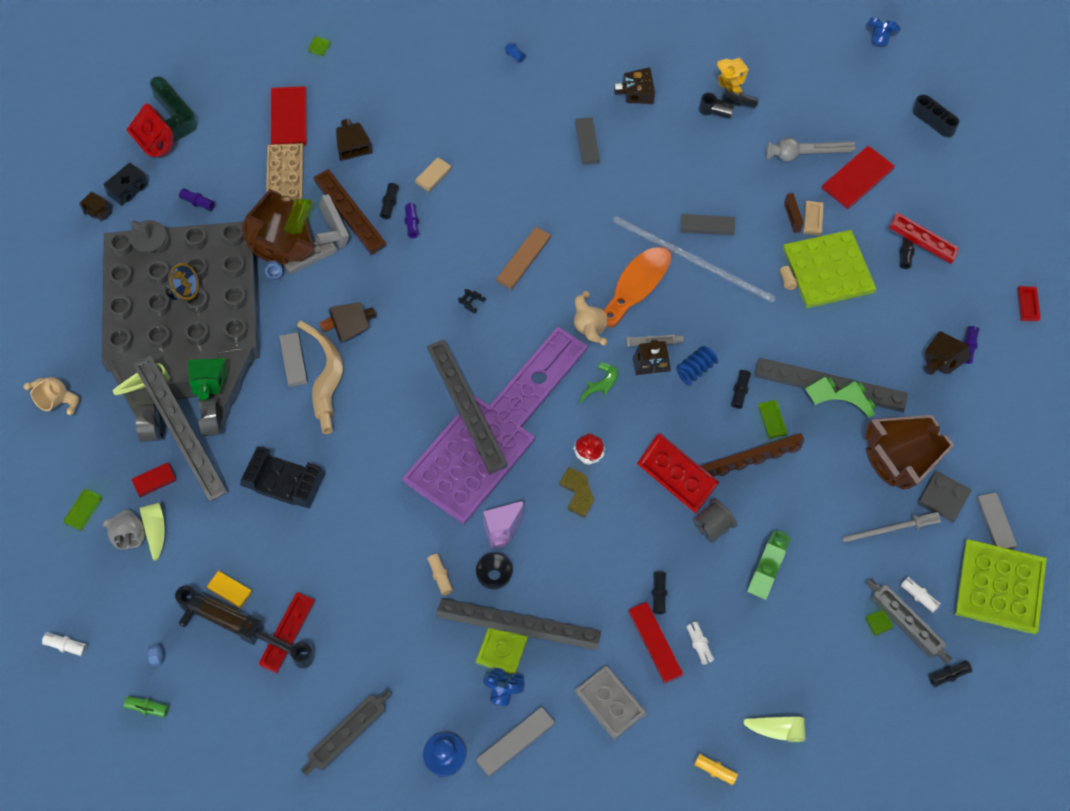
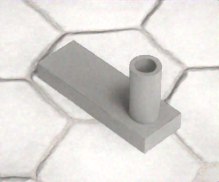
M329 194L322 195L319 209L330 231L315 234V241L318 245L336 241L339 248L346 247L349 234Z

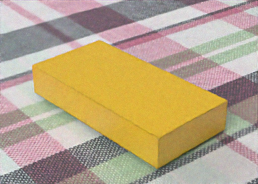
M220 571L215 574L207 585L209 591L240 609L252 594V590Z

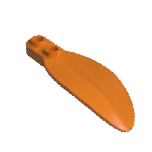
M662 247L650 248L636 256L628 264L618 280L614 298L604 309L607 316L606 327L612 328L617 326L629 308L645 299L660 283L671 263V253L667 249ZM612 314L614 317L609 318L608 315Z

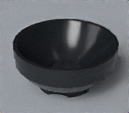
M487 554L476 565L477 579L481 585L488 589L503 588L512 577L511 562L502 554ZM496 570L500 573V577L497 580H491L488 577L489 572Z

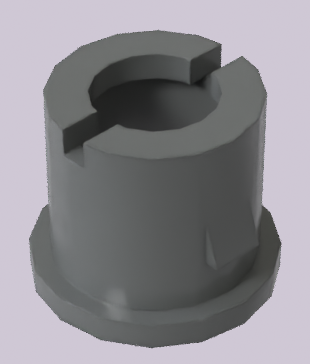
M717 499L711 500V505L708 508L705 507L704 511L693 520L698 531L702 535L706 533L705 538L711 543L716 541L721 535L729 532L728 529H734L738 525L732 513Z

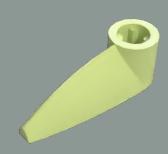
M156 363L168 383L170 379L169 373L163 365ZM136 373L112 391L116 396L146 387L138 373Z
M159 502L140 507L153 561H156L160 556L165 535L164 517Z
M802 717L744 719L746 727L761 735L787 740L788 742H802L806 740L805 720Z

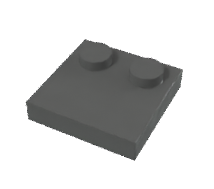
M936 471L918 504L933 513L938 512L939 516L954 523L972 489Z

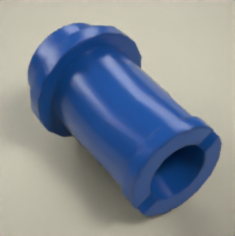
M509 42L506 45V54H510L518 63L524 61L526 54L517 47L516 43Z

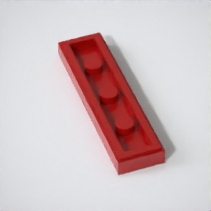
M898 212L894 215L889 229L950 264L954 262L959 251L957 246Z
M296 592L273 636L293 646L315 604V599ZM268 644L258 665L278 674L288 653Z
M645 602L629 609L628 613L663 683H668L683 676V672L648 603Z

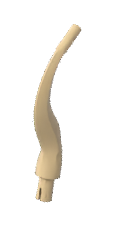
M300 320L297 327L315 337L326 354V366L312 387V402L315 417L320 420L322 433L330 434L333 432L331 417L334 414L331 398L342 377V359L335 345L325 335Z

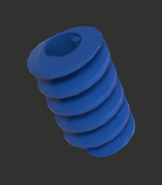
M701 346L693 354L689 355L687 359H684L682 363L677 365V373L681 380L690 386L692 381L697 380V376H703L702 372L706 373L708 368H713V363L718 364V357L709 347Z

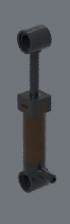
M185 585L177 589L175 599L180 608L186 611L179 621L180 626L186 627L193 614H196L239 635L242 640L252 645L259 638L289 653L295 665L299 668H307L313 663L314 655L307 643L298 642L292 646L264 632V626L259 619L250 615L247 617L196 592L191 586ZM186 596H191L190 600L183 601ZM307 652L304 658H297L299 653Z

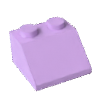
M522 501L483 511L484 529L490 548H502L511 542L523 521Z

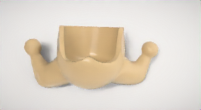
M583 291L581 295L575 298L576 313L573 321L574 326L588 340L598 342L604 346L607 344V339L601 338L598 334H602L607 326L606 313L601 308L589 306L585 299L590 294L588 291Z
M54 377L38 378L31 383L27 382L23 385L25 390H31L30 395L35 405L46 412L53 410L60 404H69L70 407L66 409L68 415H73L80 402L78 395L66 390L64 383Z

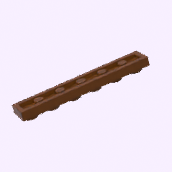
M329 169L313 177L314 182L324 195L329 194L337 212L371 255L386 247L384 239Z
M800 433L701 465V467L713 477L717 475L724 476L736 469L738 471L743 470L751 464H761L769 458L777 459L785 453H795L802 448L804 437Z

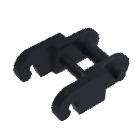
M465 289L464 296L462 298L459 297L458 301L464 305L465 309L476 313L478 310L476 308L473 309L470 303L474 299L485 302L486 298L484 296L481 297V294L475 290L472 292ZM468 296L472 297L469 301L465 300Z

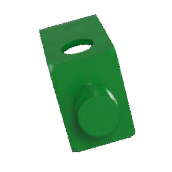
M225 358L188 359L189 383L192 394L197 395L201 400H206L209 398V394H219L228 375Z

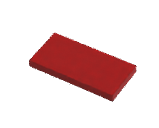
M305 86L271 88V145H307Z
M868 145L827 180L821 189L845 208L850 209L892 172L895 165Z
M661 433L657 434L637 462V465L694 513H698L720 483Z

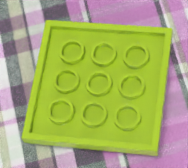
M852 230L783 244L782 249L794 278L798 280L797 287L806 308L876 292V286Z
M967 539L964 545L955 615L1036 635L1039 630L1047 558Z

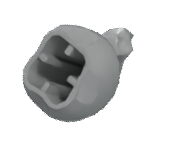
M123 510L103 521V527L107 529L108 538L117 549L135 548L143 543L145 538L144 525L132 511Z

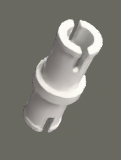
M910 577L900 586L910 593L916 602L922 603L932 613L941 605L940 602L927 593L928 590L926 588L922 589Z
M693 622L695 631L691 624L687 625L686 629L693 641L692 646L697 650L702 665L708 664L705 656H707L709 663H711L714 657L707 645L708 640L703 636L699 623Z
M46 632L42 640V645L57 648L62 653L70 652L83 657L87 649L86 643L71 640L68 636L61 637Z

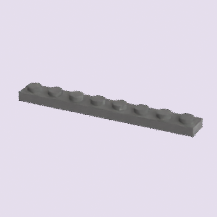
M443 339L428 345L427 350L489 475L507 468V462L445 340Z
M150 355L133 364L209 502L227 493V489L153 357Z
M760 357L755 372V377L803 389L824 375L827 379L831 377L836 386L833 389L834 391L852 381V379ZM861 382L866 390L863 393L866 399L871 398L875 406L899 412L905 411L907 392Z
M441 599L436 614L438 618L598 650L601 631L591 628L577 627L571 624L538 619L532 616L484 608L453 600Z

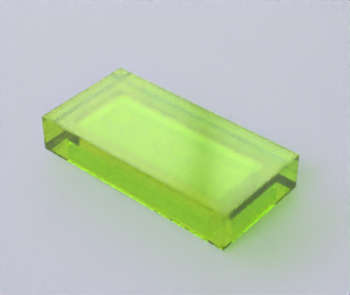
M295 199L284 228L287 234H299L302 232L313 203L310 199Z
M777 400L758 403L757 407L768 440L787 436L788 432Z
M84 488L64 518L63 523L82 532L103 498Z

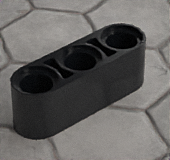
M923 94L917 97L913 107V114L942 136L947 138L954 136L959 125L958 117L928 95Z

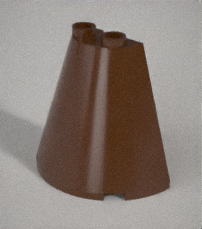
M269 189L244 219L242 234L247 242V246L256 256L265 261L276 260L281 264H288L289 261L294 260L298 262L307 257L314 249L303 204L293 199L284 201L281 198V194Z
M932 415L873 419L869 422L865 433V439L868 440L866 452L872 467L887 484L892 487L898 486L900 489H909L919 484L954 447V444L947 435H942L939 432L940 425Z

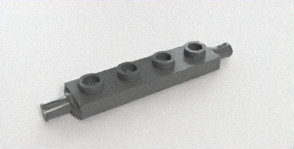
M873 578L866 583L874 591L871 599L930 658L938 655L946 664L953 659L944 650L946 643L889 586L883 585L880 587Z
M385 689L377 698L372 695L367 697L308 753L310 762L301 771L308 776L315 768L322 771L326 769L385 712L383 703L392 695Z

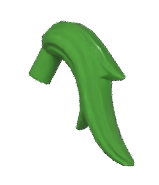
M600 362L598 369L606 371V376L598 382H587L588 387L581 395L580 404L594 392L603 391L605 396L618 379V369L613 365Z

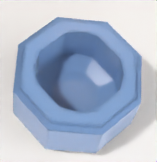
M268 261L265 265V275L270 279H279L283 274L282 264L278 261Z
M158 645L148 647V659L152 667L162 664L163 653Z

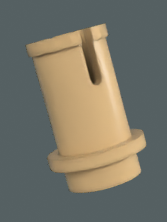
M784 266L780 268L779 274L784 281V287L787 290L795 289L798 280L794 278L790 267Z

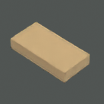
M437 157L415 179V183L430 192L452 170L451 165Z
M805 202L803 234L821 236L824 203Z

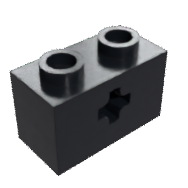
M129 162L103 185L107 195L123 206L139 191H142L148 185L145 174Z

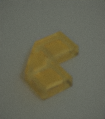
M568 467L559 482L560 486L575 493L567 510L585 518L594 503V497L588 485L586 475Z

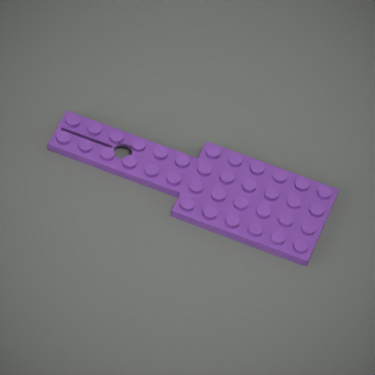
M557 327L490 405L475 395L473 396L507 462V468L489 475L458 413L403 476L402 482L465 525L533 444L535 436L522 427L588 350V346L560 327ZM534 374H545L547 379L544 383L537 384L533 382L532 376Z

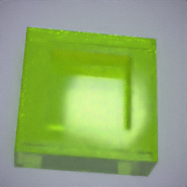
M314 36L308 46V52L324 57L331 43L329 40Z
M883 610L865 618L874 637L894 628Z

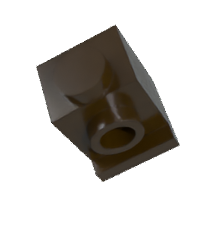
M92 191L79 203L83 214H88L90 217L97 218L100 221L107 219L112 212L108 202Z

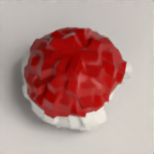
M587 433V435L581 436L576 441L573 449L581 462L590 465L599 462L603 458L605 447L602 439Z

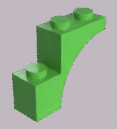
M825 375L805 386L815 405L827 400H845L857 405L869 418L875 415L873 409L876 406L871 398L866 399L863 394L866 392L861 382L856 383L855 379L835 391L833 389L836 386L831 377L827 379Z
M773 530L747 592L765 600L767 599L792 539L787 533Z

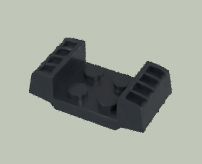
M257 446L241 478L240 485L258 494L310 509L325 474L321 467L307 462L306 467H302L272 457L269 449Z

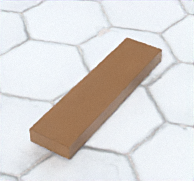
M535 227L499 274L497 282L513 290L551 239V235Z

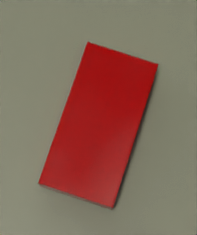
M1018 286L1017 296L1020 321L1039 322L1041 316L1037 287Z
M168 462L131 479L139 497L176 481Z

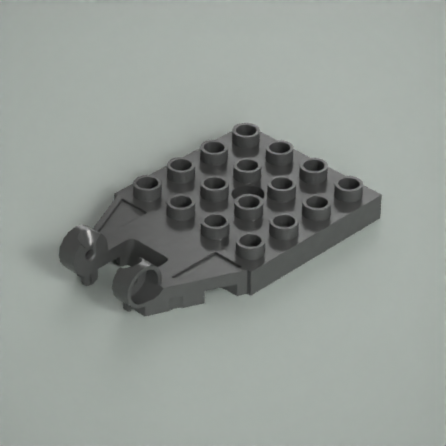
M244 221L165 228L167 238L164 245L156 251L145 253L137 251L132 247L129 240L131 231L104 233L102 363L106 371L111 372L117 384L120 385L137 373L133 364L151 355L154 361L163 365L169 373L170 379L167 384L175 398H194L197 395L191 392L188 359L225 358L228 375L219 394H209V398L206 400H198L201 418L199 419L201 435H220L221 429H223L229 417L231 406L235 403L242 389L240 382L247 367L252 366L254 360L259 358L255 254L248 248L242 234ZM178 263H186L191 266L199 280L198 293L188 301L171 299L169 297L172 293L171 289L166 288L169 271ZM143 388L123 394L135 416L139 441L161 440L164 432L160 425V412L147 389Z

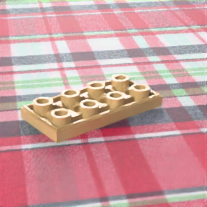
M303 144L267 145L266 193L271 189L280 193L284 201L293 199L303 204Z

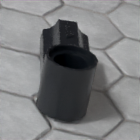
M705 93L702 95L699 104V112L707 116L715 114L730 119L735 104L717 99L712 93Z

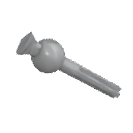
M786 137L781 139L777 145L768 142L766 158L769 159L774 155H778L781 160L790 162L795 160L799 154L854 152L856 146L855 141L798 144L795 139Z

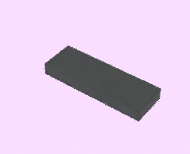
M593 118L575 119L582 165L600 163Z
M681 214L680 233L734 235L735 217Z

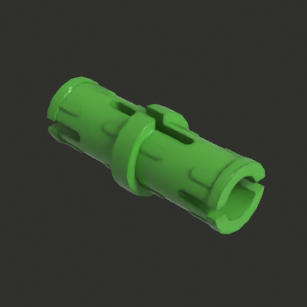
M128 695L124 702V709L139 711L142 715L151 714L165 718L169 711V705L153 702L150 698L144 700Z

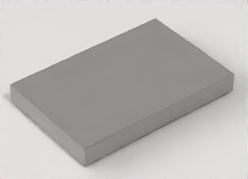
M607 665L574 690V693L613 740L617 739L647 714Z

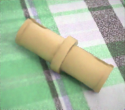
M434 554L429 556L427 561L430 564L433 572L432 577L437 581L441 595L445 596L452 593L454 589L447 576L449 573L447 569H444L440 555Z

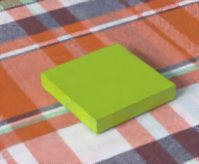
M488 628L477 656L476 664L491 669L501 668L505 671L504 673L516 674L528 641V636Z

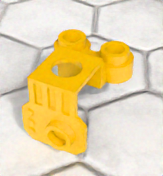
M741 58L718 61L717 67L722 72L718 76L719 85L722 88L726 87L728 91L742 92L739 85L744 83L749 69Z

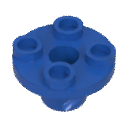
M870 18V21L867 22L868 27L875 29L872 43L878 46H886L890 33H900L901 30L900 25H897V22L887 20L886 23L880 22V19Z
M493 668L492 672L486 673L483 677V683L492 689L491 702L498 706L508 705L511 694L521 693L524 690L525 683L522 675L504 673L505 671L501 668Z
M440 733L430 738L423 750V759L430 772L439 777H445L457 773L462 768L466 760V751L464 744L458 737L449 733Z

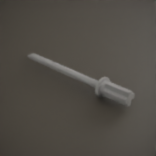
M938 512L921 516L912 515L911 521L844 536L843 542L914 526L915 530H919L922 526L939 523L941 519Z

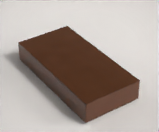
M789 193L786 195L784 206L793 232L798 233L801 231L803 220L794 194Z

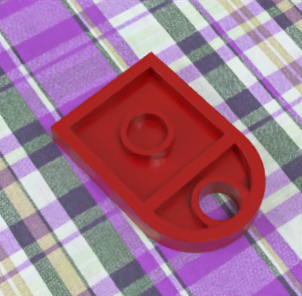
M145 103L126 131L147 155L161 158L168 154L172 148L173 132L150 104ZM163 141V142H164V146H163V148L161 149V148H160V144H161V142Z

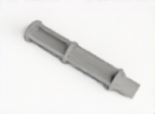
M674 334L666 336L647 335V337L627 336L625 340L627 347L639 346L641 343H650L652 340L665 341L666 344L672 345L684 342L683 335L675 336Z

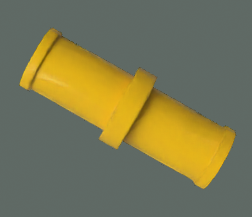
M699 753L694 763V766L710 773L711 777L715 778L716 776L732 786L738 776L737 772L722 766L721 762H715Z

